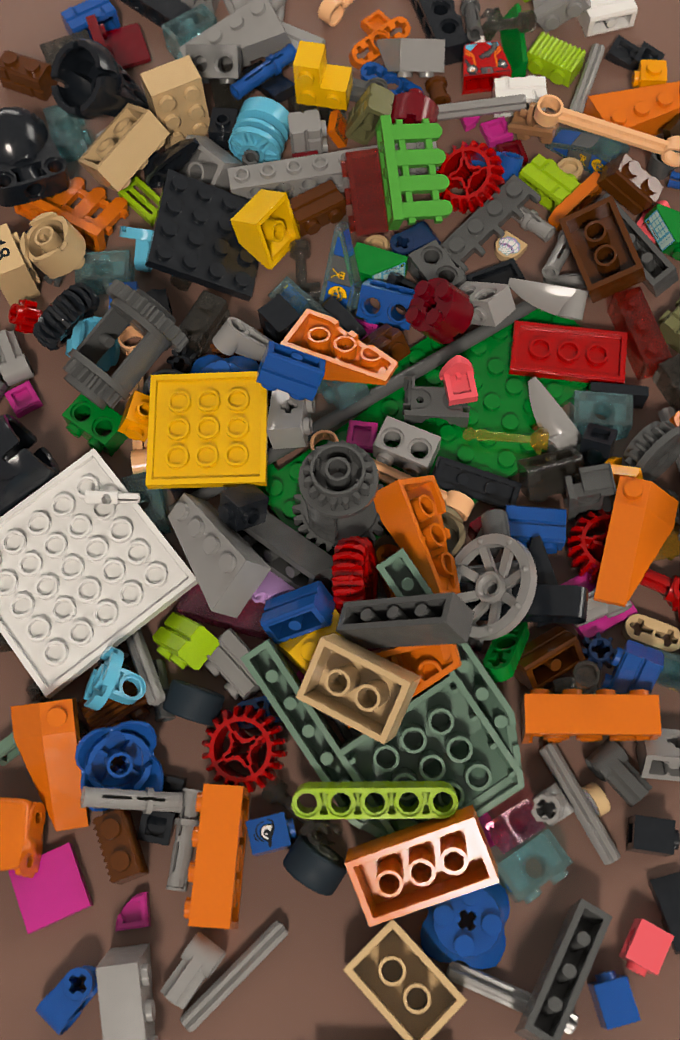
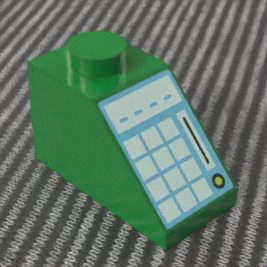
M657 204L645 215L644 222L662 253L680 261V212Z
M360 242L356 243L354 254L360 276L357 284L358 289H361L362 284L368 278L387 283L390 273L393 272L406 277L408 272L407 256Z

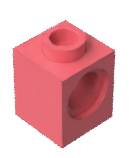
M635 918L619 953V957L627 961L625 966L627 969L642 977H645L646 973L658 975L674 936L643 918Z

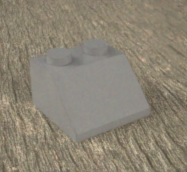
M377 39V46L387 71L397 72V77H412V72H419V77L431 78L434 76V72H444L445 39Z
M187 135L186 139L196 138L199 146L178 173L228 191L230 189L227 168L242 166L243 163L207 136Z

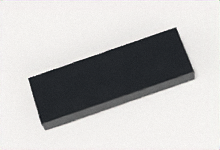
M260 60L243 69L242 77L262 64L263 61ZM281 74L273 75L255 88L267 98L278 103L296 95L295 84Z
M442 456L437 457L432 473L439 488L447 491L461 492L472 499L504 510L506 505H516L522 486L520 482Z

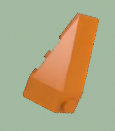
M621 475L619 477L594 601L625 607L674 529L679 501L652 481Z
M456 644L390 647L371 651L421 676L413 697L462 665Z

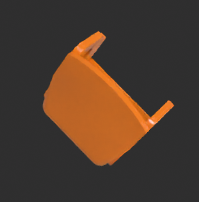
M0 797V871L15 869L16 875L25 878H33L35 873H38L43 850V832L46 816L45 806L42 802H32L22 798Z

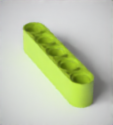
M356 781L303 783L296 789L291 805L294 813L302 819H444L455 814L459 802L455 789L445 781ZM374 792L379 793L383 796L384 802L378 807H372L366 802L367 795ZM407 792L413 793L418 797L416 804L410 807L402 805L399 801L401 795ZM440 792H446L451 795L450 803L442 807L434 804L433 798ZM304 793H310L316 798L317 804L310 808L305 807L300 803L299 796ZM337 793H345L351 802L346 807H338L334 804L332 797Z

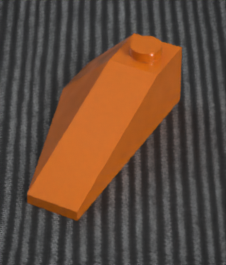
M308 308L280 343L289 348L326 360L325 373L322 380L386 386L398 367L396 360L374 345H366L360 341L358 334L352 330L347 332L341 328L339 321L335 318Z
M428 475L399 479L377 490L373 501L382 524L398 546L407 553L434 594L447 592L461 593L455 558L448 552L446 540L451 539L450 530L444 528L442 514L446 513L445 502L435 476Z
M76 698L11 706L14 741L55 830L62 831L89 827L88 808H81L80 804L81 769L76 765L75 761L76 746L81 740Z

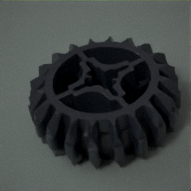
M83 282L70 285L67 290H64L62 294L50 303L48 308L38 318L33 328L34 336L42 346L47 347L50 351L58 350L66 344L67 339L71 338L73 328L80 320L94 316V312L98 309L100 303L99 297L95 294L94 290L89 286L87 287Z

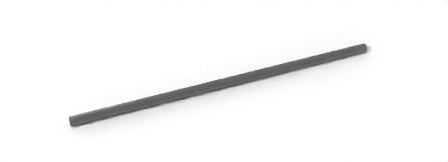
M524 300L515 306L516 309L496 327L479 326L391 377L386 386L377 385L313 422V433L308 436V442L317 431L332 429L404 387V376H415V380L454 356L463 353L511 325L515 320L523 318L538 308ZM268 448L267 466L297 448ZM230 487L199 488L190 495L208 501ZM177 502L167 507L170 512Z

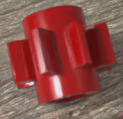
M20 299L19 304L14 303L11 306L9 322L16 324L15 331L26 334L33 333L35 323L43 314L42 310L36 309L37 302Z

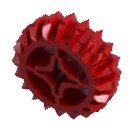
M472 140L470 145L462 141L461 148L459 149L452 145L453 152L450 155L445 152L446 159L439 167L440 170L436 171V174H444L449 179L447 189L439 193L440 199L450 201L453 206L452 211L456 212L459 209V212L464 215L468 209L471 213H474L477 210V206L482 208L487 200H494L492 195L501 192L497 185L504 184V179L501 175L505 173V169L501 165L502 159L500 156H497V152L493 148H489L486 143L482 142L479 145L477 141ZM471 160L483 161L487 166H474ZM452 188L463 189L466 195H456L452 193Z
M603 509L598 510L596 515L590 511L586 514L585 518H579L576 526L572 527L569 532L571 537L568 538L566 544L570 547L567 551V557L574 558L571 562V568H581L578 573L579 577L584 576L587 572L591 574L589 584L594 583L599 575L612 510H610L608 515ZM605 531L603 535L587 536L593 532Z
M350 536L340 539L334 549L335 554L332 557L331 580L334 594L333 601L336 603L335 608L341 614L344 602L378 599L379 577L378 569L376 568L377 557L375 556V549L367 537Z
M236 705L233 707V713L229 709H225L222 711L223 719L215 717L212 720L216 729L206 728L205 733L211 737V740H203L201 744L204 747H209V752L202 754V758L211 759L212 763L207 765L205 770L209 772L216 769L217 773L213 778L215 782L225 778L223 785L234 784V786H244L251 793L256 790V784L262 789L267 787V779L273 781L277 778L273 768L281 770L284 767V764L277 760V758L287 756V751L279 750V745L287 743V738L278 739L277 734L283 730V727L279 725L272 728L271 725L276 719L274 715H270L264 720L265 709L259 708L255 712L253 705H246L243 711L241 705ZM241 721L251 723L262 733L251 737L237 723ZM229 731L230 747L223 753L224 738ZM255 742L249 746L250 749L246 751L248 753L234 755L240 751L243 743ZM266 743L267 754L263 765L260 767L259 749ZM236 760L241 762L244 768L249 769L251 775L236 772L228 763Z

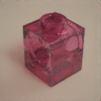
M528 798L485 825L490 833L491 840L498 846L502 854L507 853L546 827L544 822H537L531 813L533 806Z

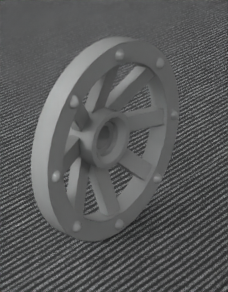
M492 533L472 540L456 555L455 564L459 583L463 575L476 583L475 590L456 595L464 603L481 600L472 610L474 617L469 637L476 640H493L513 630L527 614L536 592V566L529 550L512 537ZM503 547L504 550L497 571L490 549ZM479 554L486 570L482 575L467 567ZM515 555L520 568L508 577L513 556ZM520 583L518 595L514 597L512 595V588ZM506 603L511 608L500 619L502 604ZM490 608L487 626H473Z

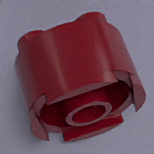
M411 88L408 92L399 93L394 96V101L391 105L392 124H395L396 119H403V124L421 123L423 118H429L430 123H437L439 107L432 99L423 95L422 90Z
M433 278L428 281L421 280L418 282L414 290V298L410 301L405 315L406 321L415 330L439 344H449L455 341L452 338L458 333L463 334L472 321L474 308L473 304L470 303V297L444 278Z

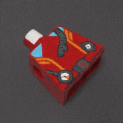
M480 35V40L471 41V44L464 46L462 95L491 92L494 78L511 77L512 70L500 42H486L485 36Z

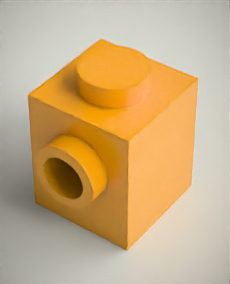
M641 59L638 70H634L632 74L631 86L634 88L667 83V60Z
M136 390L133 392L126 403L118 432L126 434L128 438L133 440L146 441L148 438L150 396Z

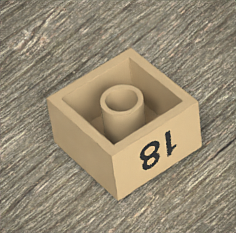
M7 223L0 225V289L10 306H12L14 303L19 304L20 299L30 300L41 295L37 284L41 283L35 268L32 266V262L20 249V237L17 231L11 233Z

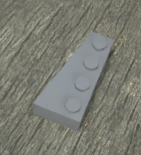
M252 0L185 44L241 45V66L245 67L250 65L251 61L255 59L266 58L270 54L274 55L275 52L280 51L289 43L292 44L270 1ZM185 44L179 47L183 57L186 56ZM202 56L196 60V68L200 72H204L207 68V61ZM228 56L221 60V67L225 72H230V69L233 68V62Z
M183 493L168 515L169 521L210 610L237 618L271 568L238 532H235L218 516V511L208 501Z
M150 943L110 948L96 967L103 1040H159L158 1036L155 1035L156 1011L153 999Z

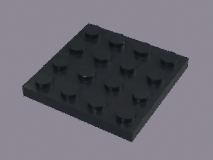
M168 169L163 183L145 266L249 302L253 294L258 260L238 243L230 220L250 200Z

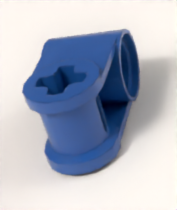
M85 965L71 969L37 1006L35 1011L59 1036L73 1025L86 1005L98 992L96 967ZM81 976H85L87 978L84 982V985L86 987L85 989L79 988L82 982L79 978Z

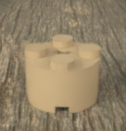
M55 212L40 214L29 223L32 227L28 233L23 232L20 239L22 253L50 279L65 276L84 265L85 239L63 216Z

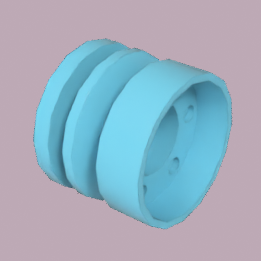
M262 96L250 97L245 100L228 140L229 149L233 155L243 163L242 155H244V152L253 150L259 155L258 163L280 160L285 143L290 135L288 110L280 103Z

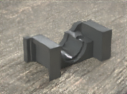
M404 376L403 391H405V400L402 415H404L405 423L413 425L415 423H423L426 419L441 418L448 421L449 424L467 428L470 406H467L468 403L449 406L444 387L415 386V376Z
M610 462L580 467L579 476L581 483L573 484L571 476H565L567 498H563L567 510L568 522L574 521L576 516L587 514L590 511L595 513L603 509L605 513H609L612 510L609 496L616 495L617 490Z

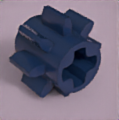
M600 632L595 634L592 641L585 636L581 641L586 647L582 648L586 659L583 667H595L596 673L602 670L603 664L611 668L613 665H611L612 659L610 657H613L616 651L611 644L613 638H602ZM595 647L598 648L599 653H604L601 658H598L597 652H592Z

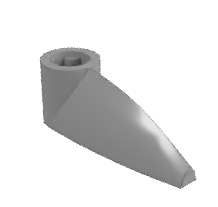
M509 278V287L532 306L561 318L583 320L588 296L587 291Z
M229 317L213 337L212 342L225 355L231 356L236 353L261 362L269 340H272L235 317Z
M534 376L528 381L533 415L545 439L544 442L549 447L548 453L553 458L561 460L581 444L582 435L557 401Z

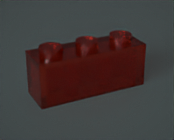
M378 148L346 152L344 160L340 161L342 178L347 177L348 188L344 189L346 205H351L352 216H348L349 231L355 233V238L387 234L389 229Z
M641 287L614 293L607 312L616 331L628 332L626 355L637 380L664 374L672 359V355Z

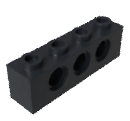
M410 0L426 39H445L444 66L462 62L464 46L471 44V41L463 29L461 16L455 12L454 1Z

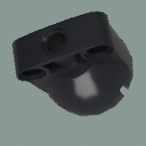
M91 39L73 40L64 44L56 54L51 67V78L63 83L64 87L59 85L51 86L52 95L57 105L71 117L84 120H93L104 115L116 117L128 103L146 109L149 108L145 93L118 64L115 56L99 42Z
M17 106L1 108L0 206L12 207L66 191L70 186L67 162L60 156L44 121L35 113H30L25 108Z
M8 414L0 416V517L60 472L57 462L45 447H40L34 454L29 450L37 443V437L21 422Z

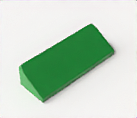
M516 3L499 23L501 45L512 70L511 78L525 77L528 65L522 10L520 3Z

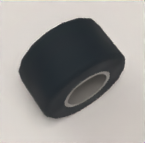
M173 679L162 707L165 711L178 717L203 725L214 726L212 720L215 717H219L225 697L210 689Z
M305 834L297 837L283 860L285 869L293 878L310 890L324 896L333 895L347 872L344 864L345 860L337 852L323 842Z

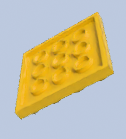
M257 371L151 375L145 486L148 489L237 487L243 484L267 486L268 390L262 387L261 383L256 382Z

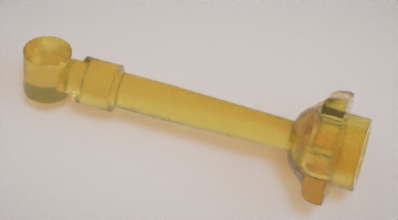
M467 427L463 431V438L467 441L477 439V441L492 440L530 443L535 452L540 455L541 449L547 450L549 432H543V427H538L531 436L490 432L484 429L474 430Z

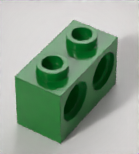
M82 394L62 414L68 424L66 429L76 438L82 436L87 439V444L98 453L104 451L112 457L128 438L126 434L118 432L122 418L120 414L108 406L104 410L100 409ZM90 415L88 419L81 421L83 417ZM112 430L110 434L101 436L105 431Z

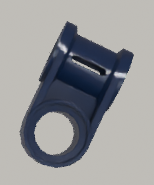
M421 221L411 228L393 235L390 240V252L408 257V254L434 240L439 245H441V242L425 221Z

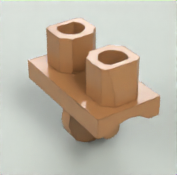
M532 102L528 109L514 112L513 119L507 127L508 133H515L517 140L526 141L531 136L539 137L541 143H552L559 123L553 127L539 125L534 119L537 102ZM543 111L547 114H556L555 112Z

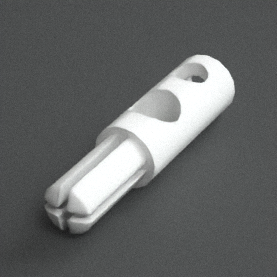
M86 490L84 497L86 504L139 503L141 499L140 493ZM105 495H109L111 500H107Z

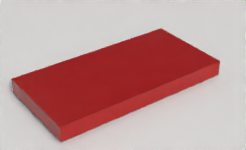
M515 320L509 374L584 383L624 384L628 332Z

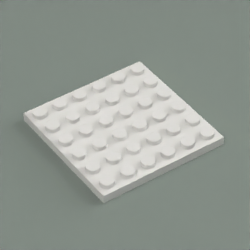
M94 448L0 517V633L42 693L49 699L98 662L107 647L112 646L116 648L198 584L195 575L138 503H85L86 490L128 492ZM106 494V499L111 500V497Z

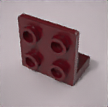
M95 14L85 17L92 40L106 47L115 56L118 64L124 70L151 62V57L138 23L106 31L103 24L98 25Z

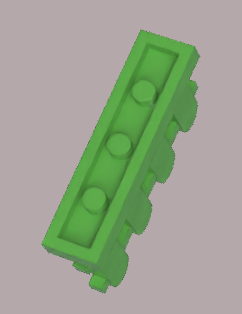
M380 115L375 131L388 230H398L405 220H407L408 225H415L416 220L434 219V224L442 223V218H447L453 210L450 201L440 200L439 193L444 192L449 186V179L446 175L436 174V167H440L444 163L446 154L442 149L433 148L432 142L439 140L441 137L442 127L437 123H430L429 118H423L421 123L403 124V119H396L395 124H392L391 115ZM424 142L425 149L406 150V143ZM395 143L398 145V150H395ZM409 168H427L428 175H410ZM398 169H401V176H399ZM431 193V200L413 201L412 194ZM401 195H404L405 202H402Z

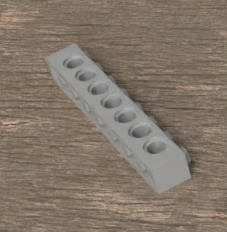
M436 141L432 142L433 148H437ZM424 142L406 143V150L425 149ZM395 143V150H398L397 143ZM377 145L227 168L231 193L251 200L261 189L285 192L288 199H291L330 179L334 182L340 193L382 186ZM409 168L410 175H428L427 168ZM398 169L399 176H401V169Z

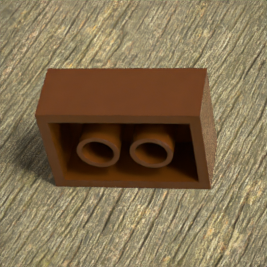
M612 195L559 219L592 303L646 280L644 267Z

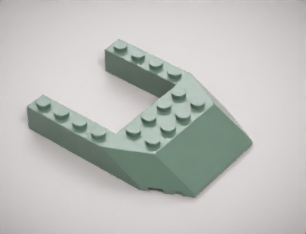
M403 548L376 566L396 597L434 594ZM271 638L241 657L250 674L322 782L445 781L451 784L456 791L459 802L458 809L473 804L478 818L525 787L516 731L515 712L468 643L456 644L462 665L411 699L396 736L386 744H382L361 732L356 733L342 743L320 710L296 698L302 682ZM374 792L367 795L366 802L372 807H378L383 804L384 798L379 793ZM407 792L401 795L399 801L402 805L410 807L416 804L418 797L413 793ZM440 792L433 798L434 804L441 807L448 805L451 801V795L446 792ZM337 793L333 796L339 807H346L351 802L345 793ZM430 819L347 820L360 830L363 829L379 838Z

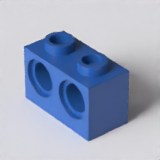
M368 278L361 286L356 317L364 318L363 321L369 324L386 323L401 331L409 330L411 328L410 323L406 321L405 315L397 312L396 305H402L408 311L410 301L414 298V289ZM370 298L377 299L380 303V308H374L370 304Z

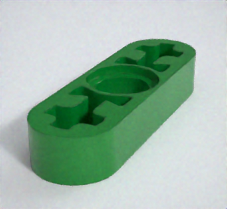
M520 622L509 633L492 640L483 660V666L494 682L506 681L514 675L530 635L527 622Z

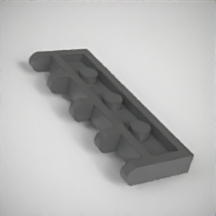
M515 174L500 187L501 192L499 194L494 193L492 195L494 200H487L484 203V207L475 211L440 245L448 250L456 267H461L464 273L468 271V267L464 262L474 252L482 257L486 252L481 246L493 234L500 239L505 235L504 231L500 228L512 216L518 220L524 217L520 208L527 201L532 200L537 204L541 200L540 195Z

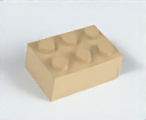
M189 55L140 74L150 111L170 133L163 145L165 149L179 141L185 140L187 135L205 136L208 134L210 118L202 79Z
M128 103L79 158L78 162L99 184L119 192L128 187L132 176L147 165L148 158L153 152L163 147L165 139L170 133L149 109Z
M332 633L320 638L296 698L376 741L386 744L396 736L421 676Z
M394 919L390 920L343 969L404 1040H431L467 1001Z

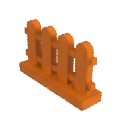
M81 177L72 178L69 188L56 194L53 198L47 197L14 206L15 213L31 221L38 215L46 212H55L63 216L84 237L86 248L99 254L107 248L105 234L110 236L113 233V226L120 218L126 219L129 216L128 203L125 198L117 197L109 202L107 201L106 190L102 187H95L88 192L86 191L85 181ZM78 197L82 199L74 208L70 207ZM99 208L104 209L95 219L91 217Z

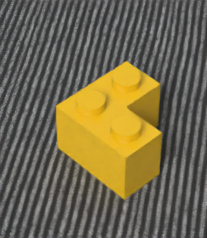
M299 41L293 62L296 103L347 110L353 87L352 67L327 64L326 44Z

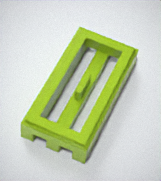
M135 176L131 179L128 187L117 192L118 196L125 198L128 205L149 225L154 226L158 209L136 191L133 186L136 185L158 206L160 196L139 177ZM127 191H128L134 198H136L145 208H147V209L151 212V214H150L149 212H147L138 202H136V201L127 193Z

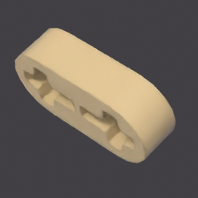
M634 614L622 626V634L626 640L630 639L645 645V647L648 646L671 654L680 649V631L667 623L642 614ZM635 623L641 624L640 629L645 631L641 632L639 636H636L634 629L630 627L634 626ZM669 634L670 641L674 643L666 647L664 646V640L658 637Z

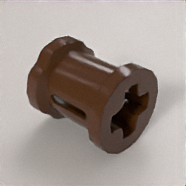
M443 76L429 78L425 83V89L429 93L430 99L436 105L451 103V97L446 91L448 86L447 79Z

